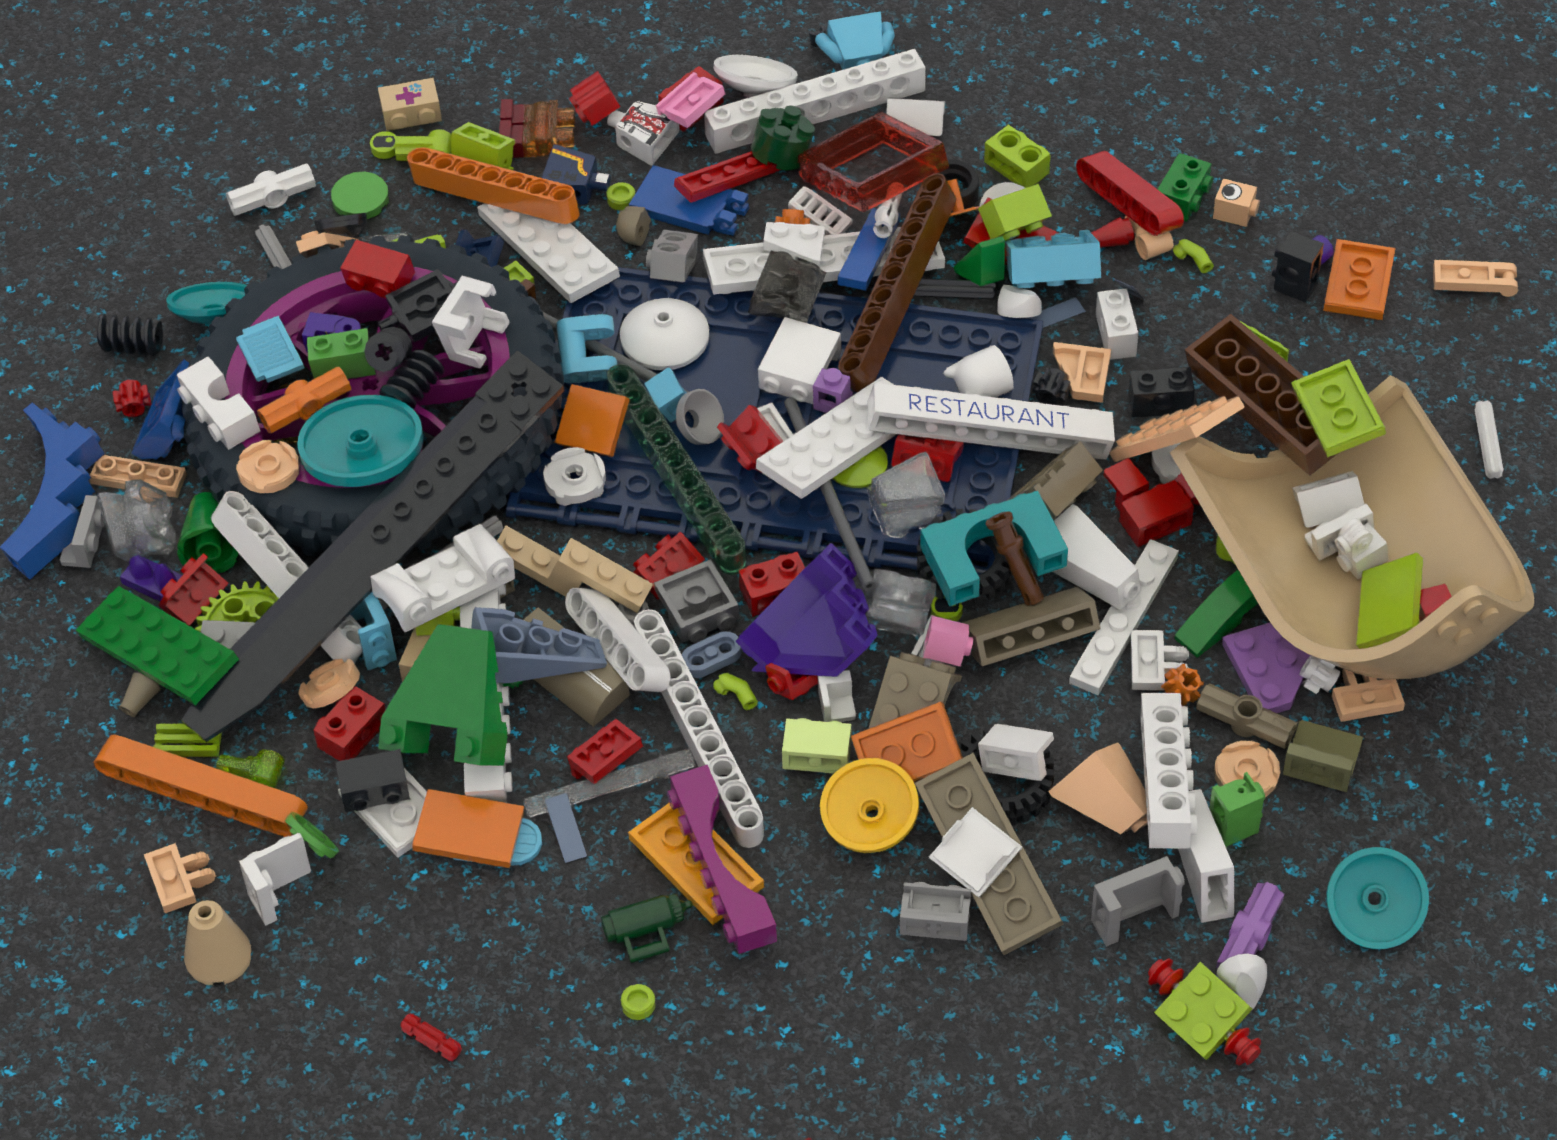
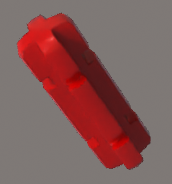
M412 1013L406 1015L400 1024L401 1030L411 1037L416 1036L415 1040L436 1053L442 1052L441 1056L449 1061H454L460 1055L462 1048L459 1042L453 1038L447 1039L445 1033L429 1023H421V1018Z

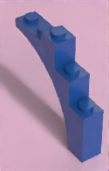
M33 403L23 411L43 438L46 453L45 474L40 492L30 512L17 530L0 546V549L11 564L28 579L36 575L72 542L80 516L76 508L84 502L86 495L91 496L95 492L89 483L91 476L86 470L105 454L98 444L101 438L91 427L85 429L76 421L70 427L64 421L58 423L51 411L47 408L41 410Z

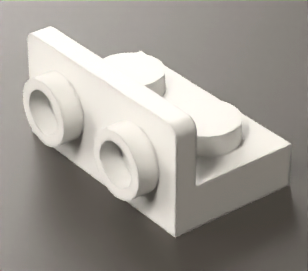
M1367 504L1359 508H1352L1345 512L1344 515L1330 522L1321 523L1316 529L1305 534L1306 542L1319 561L1338 552L1335 539L1340 536L1342 527L1348 521L1357 518L1363 525L1368 522L1374 528L1373 512Z

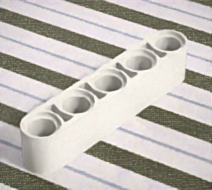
M570 589L565 600L567 612L587 636L600 640L605 658L632 690L665 691L670 682L668 667L611 599L595 589Z

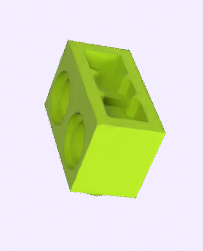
M1009 124L985 142L984 162L1015 184L1027 188L1035 185L1050 173V153L1043 146L1037 145L1027 138L1023 132L1017 131Z

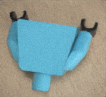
M879 11L828 20L827 34L823 26L820 27V33L809 31L810 42L812 46L819 47L834 63H839L842 70L881 59L890 50L895 37L893 17H889V21H882L881 12Z

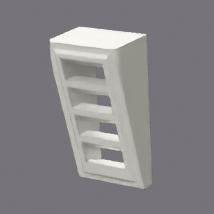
M805 186L797 192L788 204V209L804 210V218H810V224L825 226V235L842 234L853 223V219ZM834 220L837 221L833 228L830 227Z

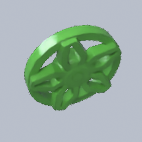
M291 812L286 817L285 822L291 827L290 832L293 835L300 833L303 840L308 842V845L317 855L321 857L326 855L331 859L339 852L337 846L320 829L301 815Z

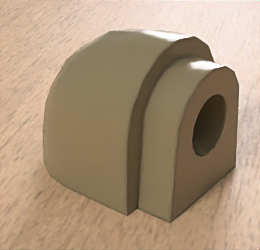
M627 206L619 212L616 230L618 236L625 243L641 246L644 243L651 222L645 207Z

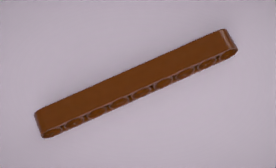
M932 174L922 182L839 361L838 368L843 375L850 376V388L854 392L861 391L876 380L956 203V196L942 174Z

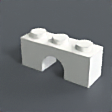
M209 356L177 374L181 386L177 388L180 397L185 404L191 403L193 405V412L201 423L207 422L208 430L216 442L221 440L229 450L260 432L254 411L239 393L227 400H221L230 393L223 373Z

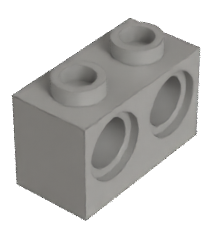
M663 230L660 237L654 240L652 250L649 249L647 252L646 267H650V278L685 282L697 261L698 234Z

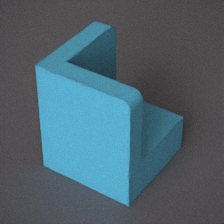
M666 368L644 384L658 410L670 422L676 420L678 402L687 392L679 384L674 372L670 368Z

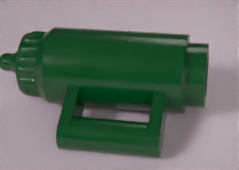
M677 894L660 895L610 910L608 915L600 917L608 943L616 941L617 944L624 942L630 963L670 952L664 929L673 927L675 923L682 922L684 920L683 913L691 908L693 903L690 900H679ZM654 932L658 933L659 941L632 949L631 939Z

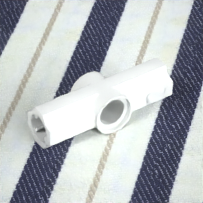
M303 164L279 174L270 170L264 171L256 176L254 183L227 192L226 197L230 209L235 216L264 205L271 209L278 208L287 201L288 196L315 187L316 184L309 165Z

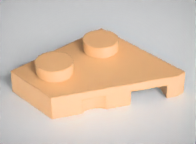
M1054 342L1053 355L1059 369L1066 374L1067 380L1071 382L1068 389L1072 399L1103 403L1111 349Z

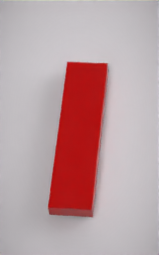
M750 151L677 177L674 181V187L692 203L780 171V169H776L777 164L769 161L767 165L761 163Z

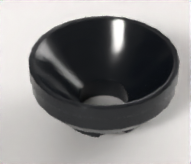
M360 213L315 220L314 223L319 234L325 232L357 239L367 224V214Z

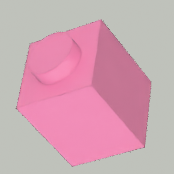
M931 616L924 640L923 658L961 666L963 656L970 655L973 645V637H969V625Z

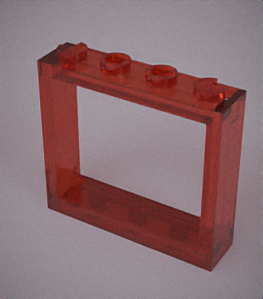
M882 111L798 155L801 168L798 172L805 182L816 186L818 189L827 192L834 198H838L863 213L923 182L928 176L949 168L943 142ZM882 143L909 156L860 183L833 170Z

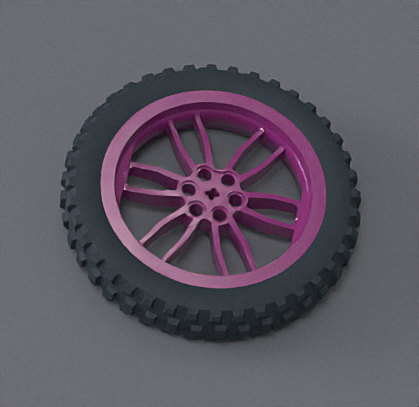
M384 236L372 237L369 244L410 256L415 270L410 283L439 269L443 276L453 284L458 282L461 276H470V278L493 284L496 290L495 296H481V299L486 308L504 312L510 321L503 333L482 328L473 342L477 348L468 349L486 356L483 365H488L489 372L485 374L439 380L448 375L476 367L452 361L447 353L434 356L443 365L445 372L442 376H437L436 384H430L431 389L428 393H423L422 401H416L417 406L414 411L420 418L424 432L436 437L446 425L434 414L422 408V405L449 403L476 396L475 393L517 350L564 387L563 371L561 364H559L562 361L558 344H555L553 328L550 322L545 320L536 300L528 296L525 287L516 279L510 281L509 272L499 265L490 267L488 259L478 253L467 256L465 248L454 244L447 249L442 248L439 241L427 238L423 243H415L411 236H400L397 241H386ZM356 239L346 240L344 247L331 249L328 245L318 248V254L305 258L302 254L293 257L292 265L284 269L276 266L267 272V279L263 282L253 281L244 288L245 296L241 299L233 298L225 306L226 314L223 317H215L209 325L210 336L200 339L196 347L198 355L190 361L188 367L209 356L223 373L230 393L221 400H227L239 393L254 411L258 422L257 410L284 396L287 388L264 394L271 382L267 383L266 379L256 380L236 340V337L243 335V329L279 316L303 365L311 371L308 353H306L302 338L310 312L353 318L359 323L383 320L393 315V312L385 298H381L369 291L354 290L346 284L340 267ZM428 336L416 342H413L411 339L412 351L423 350ZM401 364L390 371L376 370V375L348 379L352 390L324 404V407L335 401L352 396L379 395L381 387L386 385L387 380L393 376L395 370L400 368ZM525 387L515 388L513 396L516 397L520 394L524 397L527 394ZM562 394L416 545L419 550L431 547V540L441 536L447 540L452 539L458 535V528L466 524L475 527L484 521V513L490 509L498 511L507 503L506 495L509 492L518 493L525 485L524 478L529 473H534L541 464L539 454L546 452L552 442L550 435L554 434L559 422L557 410L561 408ZM182 401V413L186 421L184 436L187 444H189L187 449L194 468L198 469L197 472L200 480L211 491L213 498L220 503L224 494L228 491L243 494L247 501L260 512L291 548L294 546L301 547L304 555L317 557L321 551L324 552L398 476L396 475L388 480L372 485L343 487L316 479L300 465L299 474L295 481L285 489L274 493L250 491L241 484L236 470L242 451L251 444L262 440H277L299 436L300 430L307 420L299 418L273 433H268L263 424L258 423L259 433L228 450L221 440L216 442L208 430L207 422L201 423L197 419L192 409L193 405L191 403L185 404Z

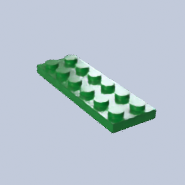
M120 586L110 593L76 629V632L82 639L194 705L239 660L231 649Z

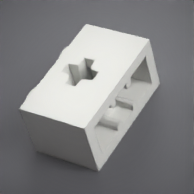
M1127 288L1097 292L1096 318L1103 347L1111 349L1110 360L1136 357L1138 330Z

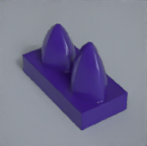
M137 555L130 559L129 566L121 574L120 579L123 585L161 601L163 595L160 591L172 578L177 582L182 575L172 571L165 564L159 565Z

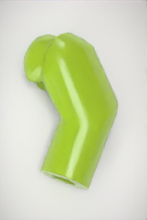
M1188 239L1179 240V244L1173 247V252L1179 259H1184L1187 255L1192 257L1201 273H1208L1213 269L1214 265L1203 247Z
M723 673L713 683V687L718 694L726 695L729 690L735 693L745 710L753 709L758 704L754 693L745 680L729 673Z

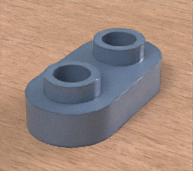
M719 632L687 647L683 651L682 657L692 677L701 678L736 662L742 653L741 647L735 642L739 637L732 632Z

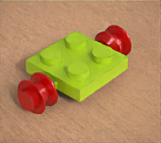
M1171 958L1164 961L1160 959L1151 966L1148 971L1150 976L1148 984L1153 986L1158 983L1161 986L1159 989L1161 996L1170 994L1154 1013L1204 1059L1207 1060L1226 1040L1224 1053L1226 1055L1235 1053L1237 1055V1065L1244 1063L1249 1065L1256 1060L1261 1053L1259 1048L1261 1039H1249V1028L1234 1030L1252 1011V1008L1201 962L1197 964L1184 980V970L1179 968L1174 971Z

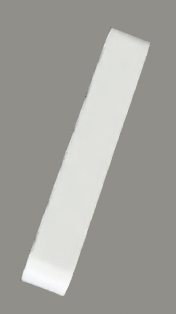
M228 491L224 494L212 514V523L275 595L280 598L309 567L260 512L247 501L243 494L235 491ZM349 615L321 644V647L333 660L343 659L346 662L347 659H351L355 664L362 653L358 629L362 627Z

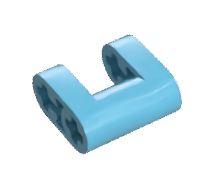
M598 314L568 317L557 322L558 347L562 361L560 364L564 382L602 381L613 379L618 375L617 359L608 355L586 357L585 341L605 339L614 335L612 316Z

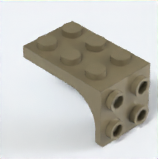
M901 652L900 657L890 656L869 729L938 702H943L945 706L951 689L956 682L961 681L962 676L955 674L956 667L933 661L928 666L924 664L926 658L910 653Z

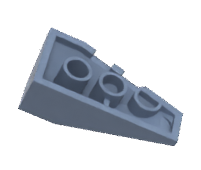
M475 607L473 610L471 628L493 631L499 671L495 673L496 683H511L605 668L607 665L600 640L565 628L560 631L543 627V621L533 618L531 622L515 618V612L505 609Z

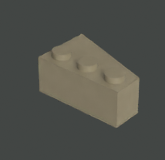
M1080 441L1066 448L1008 500L1015 498L1019 494H1028L1038 490L1052 519L1055 520L1062 511L1076 502V497L1081 492H1086L1097 483L1095 478L1103 470Z

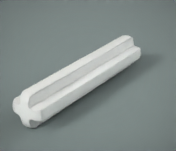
M1478 401L1475 404L1474 410L1485 473L1490 479L1494 477L1500 478L1504 469L1492 404L1489 401Z

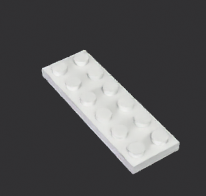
M486 203L477 207L479 216L570 303L620 277L618 267L571 223L560 224Z
M880 377L879 379L874 381L875 383L892 384L883 377ZM874 382L759 457L756 461V469L802 499L897 435L868 430L867 401Z

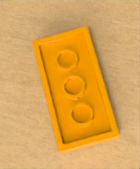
M668 803L628 832L629 840L714 925L723 918V915L717 916L711 901V897L714 894L711 888L705 889L700 875V870L703 869L700 861L694 862L691 856L689 843L692 842L689 835L683 836L678 823V817L681 815L678 808L673 810L670 803ZM713 830L712 840L715 850L727 870L735 879L750 890L757 893L763 889L764 880Z

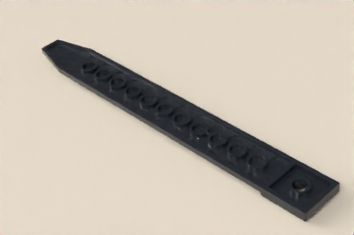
M517 350L475 393L476 396L230 648L235 652L239 660L196 705H190L182 722L205 742H208L264 705L372 592L370 576L397 563L399 564L564 392L563 385ZM525 387L527 394L524 397L520 394L516 397L513 396L515 388Z

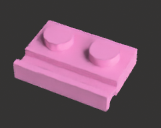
M693 72L656 105L659 115L665 114L668 119L688 128L725 95L724 87L705 77L699 78L697 73Z

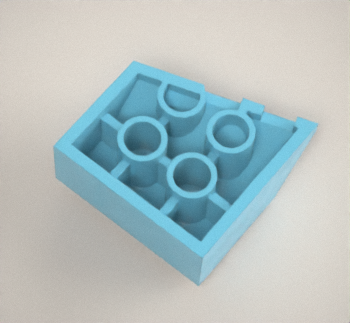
M1080 230L1079 237L1065 232L1056 233L1051 236L1049 241H1045L1044 236L1015 238L1005 241L1009 280L1012 284H1017V288H1031L1035 286L1036 282H1046L1047 286L1064 285L1065 280H1076L1077 284H1090L1094 282V278H1101L1100 242L1089 230Z

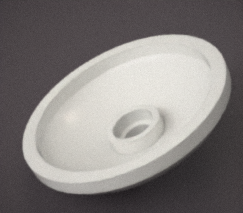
M750 55L722 56L714 61L713 66L719 78L730 87L744 92L743 95L746 97H753L794 85L798 76L792 67L784 63Z
M672 298L654 299L638 305L625 317L620 328L621 346L625 354L632 361L645 368L653 370L678 369L692 363L704 352L709 342V325L704 314L688 302Z

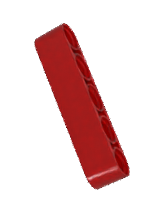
M1101 151L1077 160L1076 171L1081 181L1151 235L1158 236L1183 226L1184 217L1180 207L1109 152Z

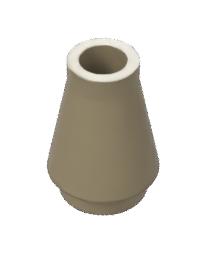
M134 672L119 708L127 715L136 717L138 712L161 690L160 684L140 672Z

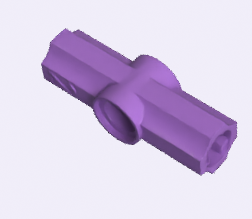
M1268 882L1257 883L1243 911L1240 910L1233 921L1229 932V939L1217 961L1216 968H1219L1220 964L1230 957L1239 954L1255 955L1257 950L1261 951L1272 928V921L1284 899V893L1277 886Z

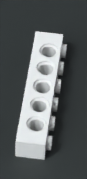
M1141 693L1140 719L1149 848H1190V836L1197 835V815L1190 814V812H1195V792H1189V790H1193V770H1187V768H1191L1192 756L1191 749H1185V747L1190 745L1189 727H1183L1188 725V707L1181 705V693Z

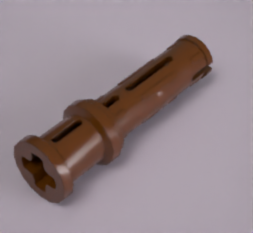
M1001 512L986 521L987 529L992 530L998 543L996 549L998 553L1005 556L1025 605H1035L1044 599V595L1022 548L1024 545L1023 537L1016 532L1012 522L1014 519L1012 512Z

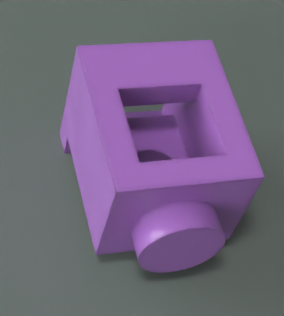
M822 368L813 384V408L827 413L853 396V392L850 390V376L843 375L836 368H829L827 370ZM828 394L835 396L836 403L825 400Z

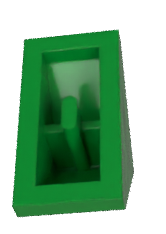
M1003 236L978 243L953 267L955 273L979 286L1004 280L1005 240Z

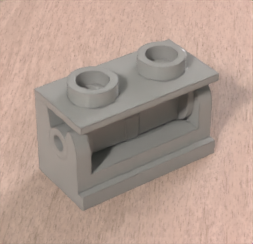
M925 882L904 883L900 911V935L967 941L971 889L962 888L958 885H949L947 887L935 886Z

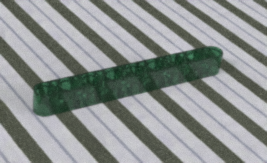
M625 364L612 366L607 371L608 392L630 399L624 417L625 423L719 569L728 575L739 574L738 570L746 567V546L743 537L633 369Z

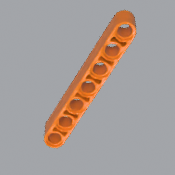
M425 147L416 148L407 155L413 181L419 186L560 224L574 222L580 215L575 191L572 186Z
M110 735L94 760L95 768L108 777L283 837L293 835L290 832L291 827L285 822L286 817L291 812L304 817L308 810L307 804L293 794L119 735Z

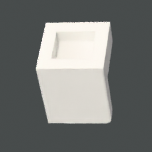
M850 670L843 671L838 677L818 676V694L824 722L855 720L856 712L852 698Z

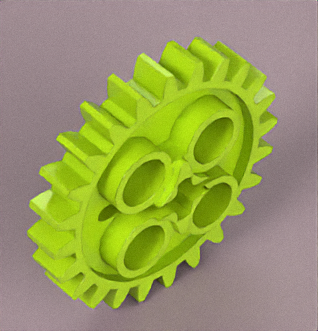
M259 581L255 583L253 588H249L247 582H244L242 589L239 590L232 584L230 593L227 594L225 591L219 590L220 599L210 597L211 607H201L203 616L196 618L198 627L195 629L201 632L203 620L256 623L279 598L268 586L262 589Z

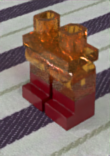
M501 99L499 134L515 139L513 158L545 156L551 153L553 145L574 147L573 128H561L575 127L574 107L559 108L558 99L549 100V103L539 101L533 104L514 105L513 99Z

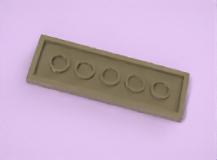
M974 753L915 783L942 837L957 820H961L973 807L1022 846ZM1024 848L1019 851L980 898L971 892L1003 955L1064 925Z

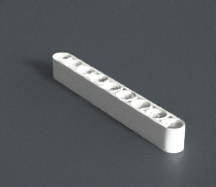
M649 609L639 612L634 620L635 629L666 664L670 672L669 685L661 693L698 767L708 765L719 790L720 810L735 840L739 845L747 848L759 845L764 837L762 812L659 612Z

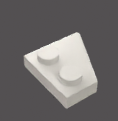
M766 222L764 250L774 254H781L794 262L798 257L811 262L810 268L820 270L825 226Z

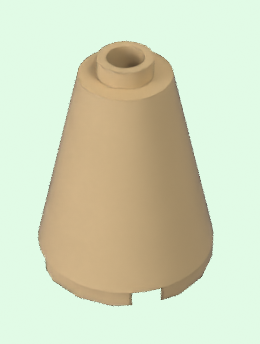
M209 900L201 901L191 908L188 916L184 962L187 971L195 980L205 985H213L214 982L223 981L224 984L233 982L243 975L250 965V941L218 903Z

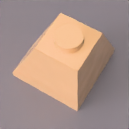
M1118 742L1095 751L1048 791L1053 798L1119 834H1123L1131 829L1136 833L1147 825L1145 789Z

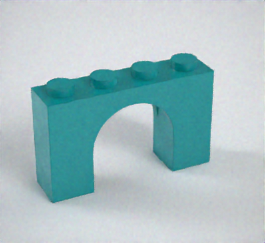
M1038 490L1028 494H1019L1011 500L999 504L993 503L984 509L972 513H963L954 519L942 523H933L921 529L920 548L949 606L979 597L980 578L967 555V550L977 540L987 536H994L992 530L987 529L986 521L1001 512H1012L1014 517L1012 520L1017 534L1023 537L1024 545L1022 548L1037 576L1067 567L1068 547Z

